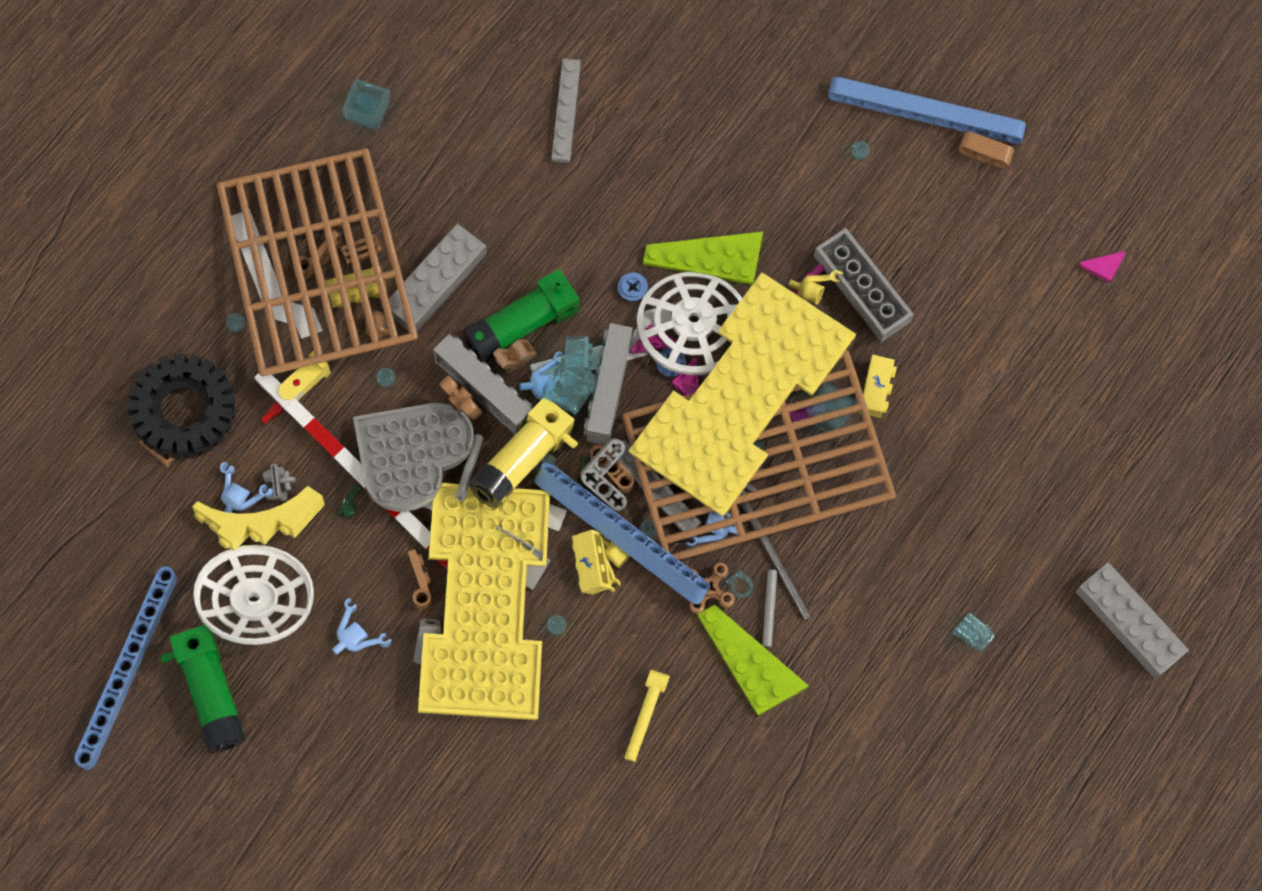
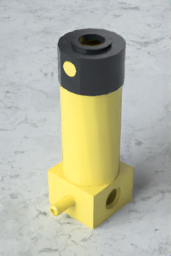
M544 396L528 413L526 424L469 481V487L472 492L487 506L498 508L549 451L555 453L564 442L572 448L578 445V442L570 437L575 419Z

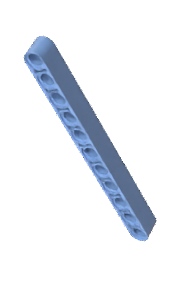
M841 77L832 78L828 97L834 101L955 130L973 132L985 137L1015 144L1022 142L1026 127L1025 122Z
M545 462L541 465L534 478L535 483L687 600L694 604L701 603L710 588L706 580L553 464Z
M164 566L157 571L77 749L75 762L84 770H90L96 765L175 587L177 577L170 567ZM165 574H171V578L168 581L162 580ZM157 592H163V596L161 598H154V595ZM150 609H154L155 614L151 617H147L146 613ZM147 627L145 634H138L140 628ZM139 645V650L136 653H130L132 646ZM124 664H131V668L128 671H122ZM123 682V686L120 689H114L115 683ZM115 700L113 707L106 708L107 701ZM101 718H106V724L99 727L98 721ZM97 736L98 742L95 745H90V739ZM90 755L89 762L82 764V757Z

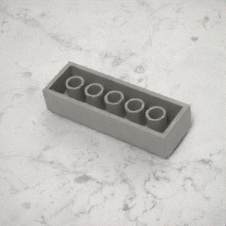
M458 223L404 282L416 331L424 325L487 255L486 245ZM397 289L389 298L393 319L408 330Z
M846 228L816 247L814 257L824 267L828 275L834 270L843 272V274L836 273L835 277L840 281L833 282L880 342L911 323L914 314Z
M610 323L609 329H605L603 337L604 347L601 346L600 360L596 369V382L593 383L591 399L593 400L589 401L588 417L590 418H586L584 424V435H587V442L605 445L611 440L632 341L633 327Z
M449 334L433 349L435 363L459 385L463 386L471 396L514 435L526 424L528 413L532 410V405L527 400L520 399L517 391L511 386L508 388L504 384L502 377L498 374L494 375L485 362L481 363L476 359L477 356L471 349L467 350L464 348L462 341L455 336L453 338Z
M1109 562L1076 590L1079 597L1155 680L1189 651Z

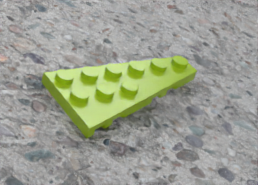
M763 232L648 244L643 265L680 272H697L712 275L722 280L753 285Z
M713 605L698 614L699 620L757 716L809 687V685L717 606Z

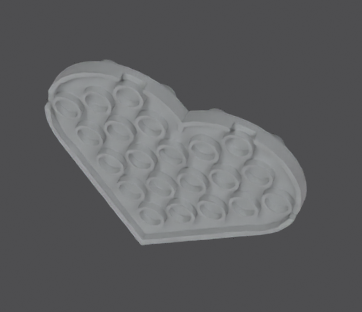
M429 403L353 417L366 490L374 502L392 511H411L428 504L440 490L443 477L442 471L452 469L462 463L470 454L474 444V431L470 419L464 412L454 409L449 404Z

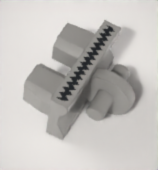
M277 464L270 465L271 469L263 472V477L266 483L273 484L271 489H273L274 494L271 497H266V499L287 502V491H291V485L296 483L295 477H289V471H284L283 467H277Z

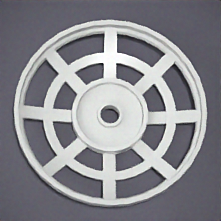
M684 272L662 279L648 290L639 306L637 331L644 349L658 364L671 371L687 375L710 373L718 363H714L711 352L720 348L727 339L722 336L717 342L709 346L706 338L713 331L718 333V330L721 328V326L716 324L717 315L727 313L729 317L738 305H729L724 296L716 291L715 288L718 284L724 286L740 302L742 297L727 282L708 274ZM699 277L711 280L708 287L700 284L684 285L681 278ZM674 280L677 287L668 291L660 300L650 297L658 287ZM698 289L703 290L704 293L701 298L690 297L687 290ZM677 292H680L683 299L676 305L666 302ZM714 295L724 306L713 308L708 302L710 296ZM645 305L656 306L654 315L655 327L644 331L643 313ZM662 308L672 312L671 321L663 324L660 322ZM696 316L699 318V321L691 322L689 317ZM673 328L679 336L677 342L674 343L670 340L664 331ZM658 334L662 341L673 349L669 359L659 354L647 338ZM686 340L699 341L701 348L691 349L683 346ZM680 353L704 355L706 365L686 366L675 362Z
M265 545L239 546L235 552L229 549L218 554L203 567L194 587L195 608L202 622L220 637L241 644H266L290 635L305 622L313 605V583L305 567L287 552ZM254 554L269 556L266 566L248 565L241 567L237 557ZM230 560L234 570L225 574L218 583L207 578L217 566ZM276 560H282L293 567L300 577L290 582L282 573L273 569ZM262 572L261 578L247 579L244 573ZM270 575L279 579L284 585L275 589L268 582ZM237 576L239 582L232 590L224 587L228 580ZM305 583L308 595L306 608H296L294 588ZM203 585L214 590L212 595L213 609L202 611L200 593ZM288 592L290 598L289 606L279 605L278 596ZM219 593L230 597L229 606L219 608ZM256 597L259 598V600L256 602H252L249 600V598ZM274 611L285 613L273 624L268 619ZM234 612L241 619L236 625L224 615ZM290 615L302 616L288 630L279 634L275 628L282 625ZM217 616L234 631L231 635L213 626L206 618ZM260 620L264 626L262 628H246L248 621ZM242 632L254 634L268 632L270 637L257 639L241 638L239 636Z

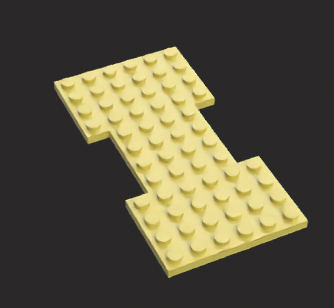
M764 273L760 274L718 330V334L732 342V344L692 398L688 401L673 390L629 449L631 455L722 517L725 516L768 457V454L755 446L754 442L793 389L798 386L813 396L856 337L854 332Z
M442 483L439 492L433 498L429 559L448 560L443 634H423L418 713L538 720L542 641L522 640L526 567L546 566L550 494L543 490L514 488V491L498 508H491L481 502L470 487H468L465 500L458 501L455 496L459 484ZM497 526L527 542L534 548L543 552L542 561L532 554L534 549L527 550L522 546V542H517L511 536L497 529Z

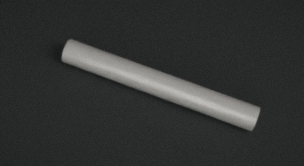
M478 434L474 435V444L467 457L455 496L458 501L465 500L469 481L471 480L483 441V437Z
M768 570L762 640V646L765 648L772 647L777 584L776 570Z

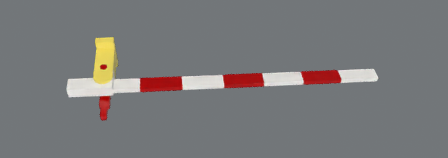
M314 350L309 354V357L315 356ZM322 362L298 368L282 384L272 375L262 377L258 373L254 377L255 381L276 401L270 407V411L261 419L262 422L267 424L275 416L280 415L286 410L366 489L362 464L298 402L323 377L326 378L331 374L328 363ZM386 509L429 552L431 532L409 511L399 512ZM437 560L448 571V560Z

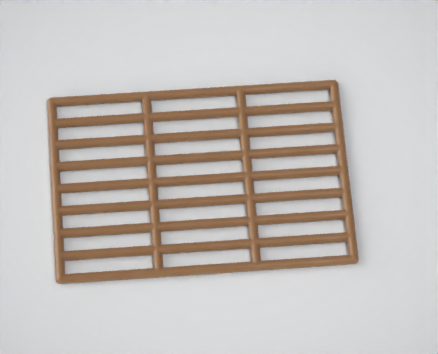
M367 148L231 179L217 184L260 376L264 377L413 341L418 338L370 152ZM354 158H364L377 209L365 211L352 160ZM341 161L346 163L358 210L357 214L347 216L334 163ZM327 165L340 215V218L332 220L328 218L316 167ZM307 169L310 172L322 221L315 224L310 223L298 174L299 171ZM290 173L303 222L302 227L292 229L280 179L281 175ZM273 178L285 231L277 233L273 231L262 180ZM251 182L255 183L267 234L260 237H255L243 185ZM234 186L237 188L248 236L247 240L239 242L236 239L225 191L226 188ZM379 216L393 269L383 273L380 269L368 222L369 218ZM356 221H361L374 275L367 277L362 275L349 224ZM339 225L343 227L356 278L344 282L331 227ZM324 229L337 284L329 286L325 284L313 235L314 231ZM301 234L306 235L318 288L308 291L294 237ZM287 238L300 291V293L291 295L288 294L276 240ZM267 242L269 243L281 297L274 299L269 297L257 246ZM246 247L251 249L262 302L253 304L250 301L239 249ZM395 278L409 334L401 336L397 334L384 280ZM376 282L390 334V338L380 341L365 287L366 284ZM358 287L372 343L360 345L346 289ZM337 291L340 293L353 346L341 350L328 293ZM321 296L334 352L322 354L309 298ZM302 300L315 354L314 357L305 359L303 358L291 302ZM282 304L296 361L289 363L284 362L272 307ZM261 309L265 310L277 362L276 366L268 368L265 367L253 311Z
M848 350L840 357V359H844L847 369L828 374L821 384L849 376L852 384L851 387L788 405L784 402L774 415H781L784 425L764 430L757 438V440L787 432L790 443L763 451L769 457L793 450L795 460L759 470L750 481L795 468L799 469L801 478L740 495L730 507L732 518L665 536L662 528L663 525L709 513L713 510L705 505L659 518L658 507L690 499L693 496L687 492H682L654 500L651 490L674 483L666 478L649 482L646 472L653 469L634 457L658 542L663 549L670 553L667 545L669 543L735 525L737 536L671 554L678 560H682L888 501L896 497ZM796 386L792 392L802 389ZM695 393L682 397L689 401ZM851 394L856 396L858 404L791 422L789 415L791 411ZM664 402L622 414L630 447L635 443L636 436H640L647 427L643 426L633 429L630 419L657 412ZM861 411L863 422L800 440L796 438L794 431L796 429ZM863 429L867 430L868 440L805 458L802 456L800 447ZM868 447L873 448L875 454L873 458L814 475H808L805 465ZM878 464L881 475L814 494L811 483ZM884 482L887 493L820 512L817 504L819 500ZM804 485L807 495L805 497L746 514H739L737 504ZM810 504L811 515L745 533L742 522Z

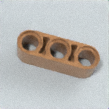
M968 131L964 133L958 148L959 152L966 156L1002 169L1009 167L1014 154V149L1011 146Z
M596 445L591 449L590 460L604 447L603 445ZM606 450L605 453L612 459L613 456ZM607 458L598 459V466H606L608 463ZM617 460L612 465L617 471L614 473L607 471L603 476L622 494H628L633 490L634 479ZM622 480H627L630 482V484L628 486H622L620 482Z

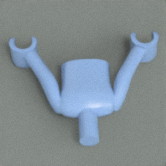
M556 352L551 361L531 374L530 382L519 383L520 391L532 390L533 395L537 399L542 400L546 396L553 403L560 405V408L567 413L572 409L564 406V404L571 402L569 399L563 401L548 395L556 392L553 374L541 375L552 366L561 365L564 360L560 361L556 358V356H562L563 353Z
M223 462L220 465L221 472L225 473V485L221 495V500L226 505L224 512L232 513L233 510L243 511L263 497L273 496V489L269 488L267 493H265L267 486L261 485L259 488L260 493L246 501L250 491L232 482L231 484V474L235 471L234 467L229 466L226 471L228 463Z
M709 512L705 525L728 519L730 514L727 512L722 517L717 513ZM732 525L711 531L715 535L690 537L689 539H692L694 543L686 542L685 545L688 548H693L697 543L721 540L728 532L738 534L735 526Z
M346 599V611L337 630L340 642L332 648L333 653L338 655L345 648L357 652L375 644H380L384 648L389 647L391 639L387 642L382 641L386 637L385 633L381 634L380 638L364 641L368 635L356 622H353L345 629L350 614L355 612L357 604L349 607L348 605L352 599Z

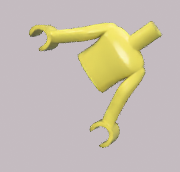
M834 270L829 275L807 276L803 279L802 283L790 280L788 286L798 290L797 296L817 305L824 292V286L815 282L828 280L839 282L840 280L836 279L835 275L836 273L843 274V272Z
M602 535L610 583H616L620 586V581L615 579L609 561L617 568H620L631 556L613 542H609ZM611 586L610 591L615 592V589Z

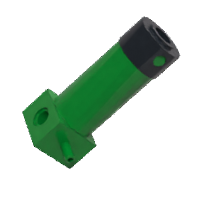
M559 268L538 280L537 289L485 319H481L463 330L465 341L469 349L476 354L477 359L482 363L493 357V353L497 349L507 348L518 339L526 337L554 320L558 325L579 313L580 299Z
M202 625L170 636L174 651L161 655L160 658L162 663L176 659L182 668L208 752H222L244 743L247 738L220 662L221 655L213 632L206 625Z

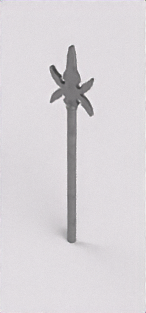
M747 484L745 487L748 492L758 491L750 484ZM742 491L740 495L746 494V491ZM748 501L740 503L745 513L753 512ZM757 518L749 520L754 530L762 529ZM767 535L759 537L803 619L811 618Z

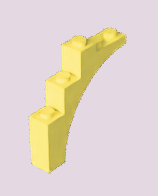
M307 486L286 503L257 513L236 514L222 512L210 508L199 501L192 507L195 518L201 523H207L217 533L219 543L224 548L228 549L229 547L235 552L248 536L255 542L260 541L265 545L280 529L283 534L291 535L295 538L325 504L323 496Z

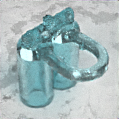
M971 612L967 614L953 632L973 649H978L981 652L991 643V639L995 636L992 632V627L987 626Z

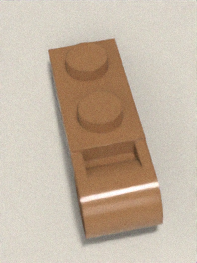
M333 230L332 234L336 250H338L341 246V237L339 233ZM326 240L317 250L321 266H324L330 258ZM301 256L299 257L301 266H309L306 270H302L304 279H308L315 273L312 259Z
M414 549L409 551L408 555L420 589L414 592L413 601L417 609L427 610L432 602L428 584L431 582L428 573H423L421 566L424 565L421 554L417 555ZM420 596L428 598L425 603H418L417 599Z

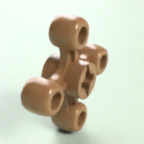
M450 376L445 377L440 382L441 388L450 396L448 399L459 411L463 410L473 421L482 414L481 409L472 401L473 397L463 386L459 387Z
M724 563L715 564L712 575L704 579L712 586V590L706 593L699 604L700 608H695L694 603L690 602L689 608L692 613H702L705 608V602L711 598L717 599L724 608H730L734 604V595L730 592L721 591L718 586L719 581L728 574V567ZM717 569H723L724 572L719 573ZM729 598L730 602H725L723 599Z

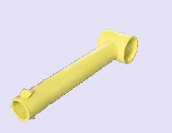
M650 670L645 685L649 689L624 756L629 761H636L659 693H664L669 675Z

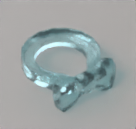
M740 570L726 580L730 584L732 594L738 598H746L753 591V582L748 576L744 575V570ZM736 578L744 579L749 583V590L746 593L740 594L735 590L734 580Z

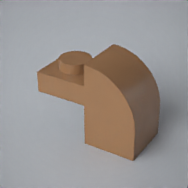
M518 339L509 348L497 349L493 353L496 363L506 373L519 369L537 355L526 339Z

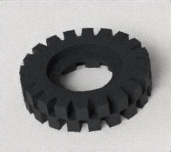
M174 354V359L172 360L165 356L159 358L160 364L156 366L153 362L145 367L146 373L144 375L139 373L136 377V386H131L129 392V417L139 439H142L144 445L150 450L154 448L157 454L164 457L170 454L172 459H182V455H187L188 459L198 457L197 452L203 451L206 454L213 450L211 445L214 443L219 445L225 439L224 433L230 432L233 426L231 420L235 419L236 412L233 391L223 371L220 368L216 369L214 363L208 359H205L203 362L200 356L193 354L190 355V358H185L184 354ZM177 388H190L196 391L203 400L201 416L194 423L187 426L170 424L165 420L161 412V404L164 397L170 391Z

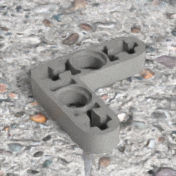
M613 438L581 471L580 477L584 484L612 509L619 511L625 508L627 504L626 497L603 477L625 451L624 443L617 438ZM619 443L618 447L620 450L618 452L614 450L611 453L613 456L611 459L605 452L607 450L610 453L613 450L612 444L617 445ZM600 457L607 458L608 463L606 466H598L597 462ZM587 472L590 474L594 472L592 476L597 480L596 484L590 479L586 481ZM601 484H607L609 487L605 494L599 493L598 489ZM613 494L618 499L622 497L620 499L622 503L614 505V500L609 496Z

